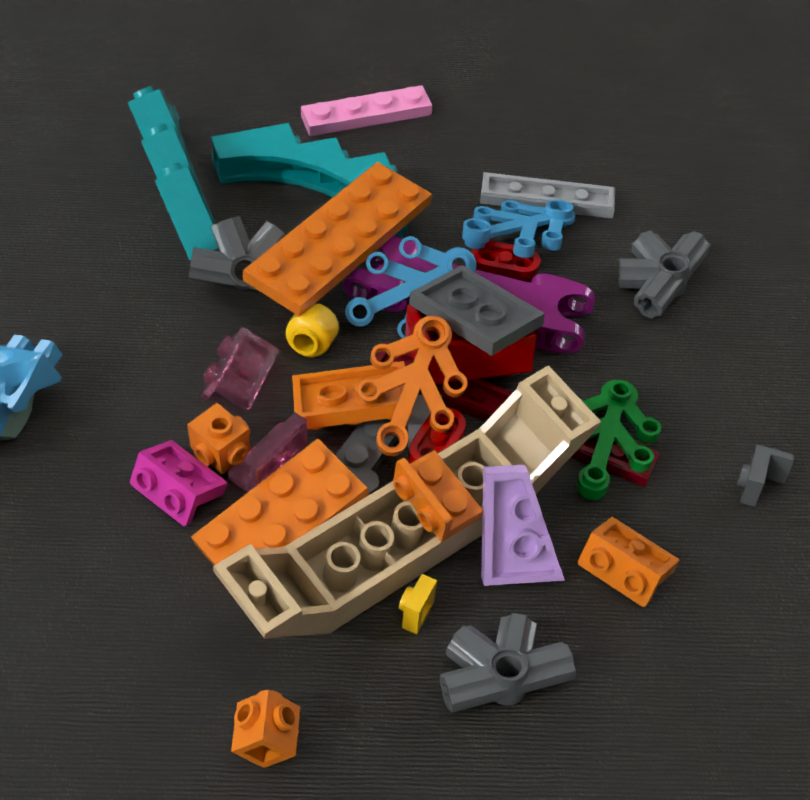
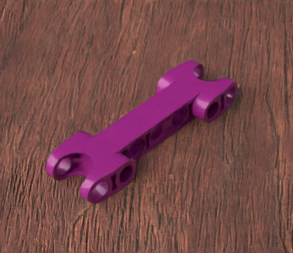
M392 237L379 248L388 260L424 273L439 267L418 257L413 259L404 258L399 252L402 238ZM407 241L403 245V250L406 254L412 255L416 253L417 246L414 242ZM378 256L373 257L370 265L375 268L374 270H381L384 267V260ZM452 264L453 269L459 267V265ZM357 269L346 276L343 288L352 299L362 297L369 300L405 283V281L383 273L378 275L372 274L368 269ZM480 270L475 271V273L545 313L543 326L534 331L536 334L535 348L561 353H573L582 348L585 340V331L581 326L565 318V316H583L592 312L596 297L589 287L551 274H537L529 283ZM352 282L361 284L365 289L356 287ZM410 297L382 310L390 312L402 311L405 309L407 302L410 303ZM572 297H581L585 299L587 303H579L575 301ZM570 335L576 338V340H567L561 336Z

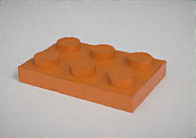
M404 361L393 362L385 370H379L373 365L293 375L296 429L319 430L335 425H357L366 421L391 420L404 385L381 394L377 402L371 405L363 404L358 400L357 387L364 379L374 380L405 367ZM365 386L361 390L365 397H373L376 394L375 389L371 386Z

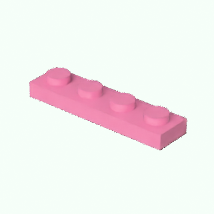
M422 85L301 106V118L310 137L432 115V103Z

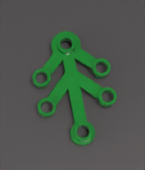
M624 380L608 381L602 386L600 395L586 400L581 399L593 413L604 409L607 410L605 417L599 419L601 421L599 427L587 439L590 440L599 436L591 464L580 471L577 480V491L581 496L589 500L601 499L607 493L610 476L606 471V465L614 441L629 459L628 464L630 468L636 472L648 471L654 459L651 449L645 446H638L620 422V418L624 414L637 429V438L646 444L655 443L659 439L662 429L661 424L656 419L645 417L636 405L638 400L636 388ZM644 429H650L653 432H647ZM636 457L644 458L646 461H640Z

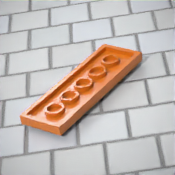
M376 162L243 270V281L300 317L363 263L370 254L378 250L431 204L432 193L381 163Z

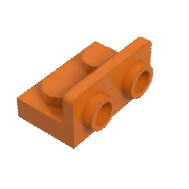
M435 450L410 464L405 458L396 462L393 478L395 491L402 500H408L412 504L424 529L428 532L433 531L441 542L482 518L483 509Z
M611 517L591 532L578 559V565L640 606L645 607L650 603L657 587L674 573L680 559L619 520Z

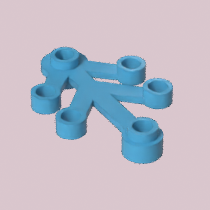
M554 199L548 201L545 208L521 204L513 200L503 201L501 211L479 206L474 209L473 218L464 221L462 238L465 240L466 246L480 249L485 247V243L490 238L521 231L520 237L514 241L513 253L522 258H529L534 255L536 244L534 237L537 227L548 224V230L542 233L541 247L546 250L557 251L562 246V228L573 224L575 221L573 205L564 200ZM493 221L503 222V223H499V224L492 225V224H493Z
M409 236L404 238L399 245V252L404 258L413 259L418 257L439 266L424 273L388 260L381 252L370 254L367 258L366 266L372 274L378 275L383 273L405 281V283L369 300L362 297L352 299L345 309L347 320L352 325L358 327L369 324L374 317V313L410 297L411 291L453 270L452 262L454 259H462L465 267L475 272L476 260L474 255L469 250L461 247L452 248L444 253L422 245L415 237ZM407 241L414 242L417 246L416 253L412 255L406 254L403 250L404 243ZM378 256L384 260V267L381 270H374L371 267L370 261L373 257ZM356 305H363L367 309V315L363 319L354 317L353 308ZM406 315L397 326V332L401 338H405L401 327L406 323Z

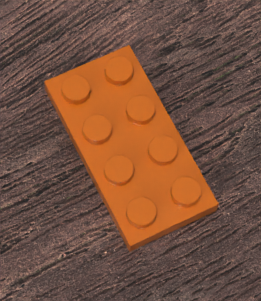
M317 438L192 535L191 538L213 565H216L249 544L254 549L285 547L370 494L368 488Z

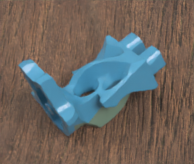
M14 334L6 346L0 345V440L15 439L21 432L32 411L36 391L61 381L62 377L54 367L63 354L54 342L41 339L35 347L25 336Z

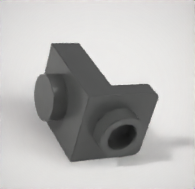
M757 444L750 463L742 464L738 476L737 486L743 487L740 503L755 507L765 479L785 483L794 462V455Z

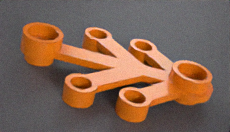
M433 315L423 317L416 323L412 335L388 345L378 344L372 349L370 361L379 370L388 369L392 365L394 358L418 350L412 364L374 380L364 379L357 387L358 400L363 404L371 405L377 402L381 394L404 385L391 421L383 424L377 432L376 445L384 455L397 456L405 450L409 439L405 427L419 390L431 413V427L435 431L442 433L448 431L453 425L454 414L445 406L428 370L432 356H434L445 376L443 390L448 396H461L465 392L468 382L466 376L459 372L447 348L452 339V331L449 324L441 317ZM435 331L439 339L429 341L425 337V333ZM384 351L389 355V360L380 362L376 359L375 354ZM458 379L462 383V388L453 390L450 388L448 381ZM365 386H371L375 389L376 394L373 397H365L361 390ZM437 414H445L449 419V423L439 425L435 421V416ZM388 435H394L398 438L399 444L395 447H389L385 444L384 438Z

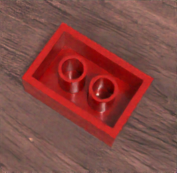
M407 305L405 337L412 335L416 323L427 316L411 305ZM435 331L425 333V337L429 341L439 339ZM452 331V339L447 348L459 372L463 373L467 380L514 375L516 373L532 371L536 334L533 331L491 356ZM418 350L410 352L413 360L415 359ZM432 356L428 370L435 384H443L445 376L434 356ZM451 379V380H449L448 382L459 381V380H458V379Z

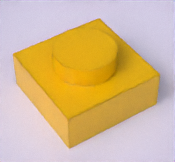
M421 574L414 588L410 586L406 588L399 604V609L403 611V629L418 634L435 601L436 579Z

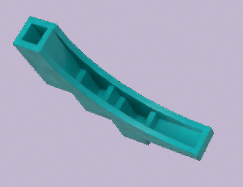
M152 86L143 88L133 93L135 99L127 103L143 137L141 143L157 177L154 180L187 256L191 260L193 247L208 250L218 248L210 228L216 223L189 158L180 130V117L175 106L168 103L163 90L158 89L154 91Z
M289 123L211 137L212 162L220 184L239 181H275L303 186L334 197L376 162L398 173L394 164L390 165L385 152L349 158L348 152L341 149L336 137L301 144L300 137L298 135L294 136ZM407 225L393 237L403 238V233L407 232Z

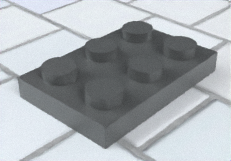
M463 265L410 292L409 305L427 316L433 315L443 318L449 324L451 331L491 356L542 327L544 323V312Z

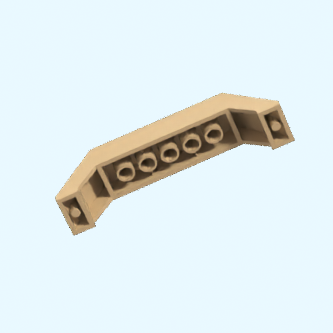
M548 365L518 383L517 389L478 430L441 451L438 455L483 509V467L525 465L535 494H537L595 432L601 421ZM392 481L285 547L254 549L249 544L214 565L213 572L264 639L328 634L482 536V518L441 542L433 531L428 532L424 529L418 519L417 511L408 500L404 501L399 497Z

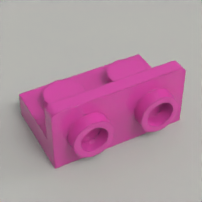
M173 440L140 451L130 479L131 486L182 526L192 523L197 506L224 495L228 483Z

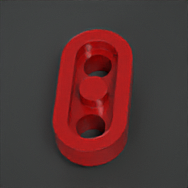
M490 240L485 243V247L480 249L472 248L471 250L476 260V270L521 281H530L539 273L541 259L536 251L529 258L516 256L513 253L514 245Z
M449 408L454 414V422L448 430L449 433L437 432L431 427L430 413L410 443L409 463L416 461L433 450L438 454L463 439L466 427L464 416L456 409ZM437 414L435 416V421L439 425L449 423V419L445 414Z

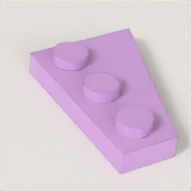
M525 465L483 467L481 578L484 586L565 581Z

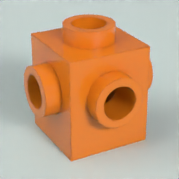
M218 403L187 424L190 447L197 459L206 466L211 465L221 475L233 466L243 463L251 453L249 426L241 417H234Z
M269 689L260 691L254 696L237 702L231 752L262 768L295 757L299 733L300 706L285 699L281 693Z

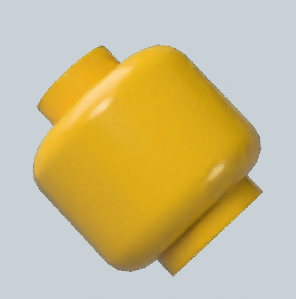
M315 303L300 317L296 314L293 315L286 327V339L295 352L306 357H318L327 352L339 331V322L335 314L328 307Z

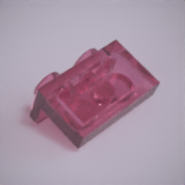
M241 327L233 338L226 335L215 353L220 356L218 363L212 362L201 379L202 382L206 383V386L200 396L207 400L215 391L247 411L254 403L279 349L244 327Z
M294 412L284 423H278L247 453L243 463L229 470L228 479L247 492L256 487L307 447V419Z

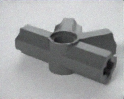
M240 216L231 217L212 225L210 228L219 251L193 247L188 279L234 286L240 290H257L236 277L235 267L241 263L250 265L286 236L285 233L266 221L249 241Z
M651 230L641 233L639 238L632 243L631 252L637 259H619V288L640 289L634 297V305L640 310L641 315L651 319L655 316H661L675 297L682 296L686 292L688 280L710 252V243L705 240L703 234L692 230L689 234H683L671 249L658 234H654Z
M511 613L507 617H501L496 643L473 626L466 627L463 625L454 634L446 649V656L462 668L440 674V685L447 709L453 713L494 701L502 705H514L525 697L526 692L574 680L576 669L568 644L559 642L533 649L537 623L531 621L524 614Z

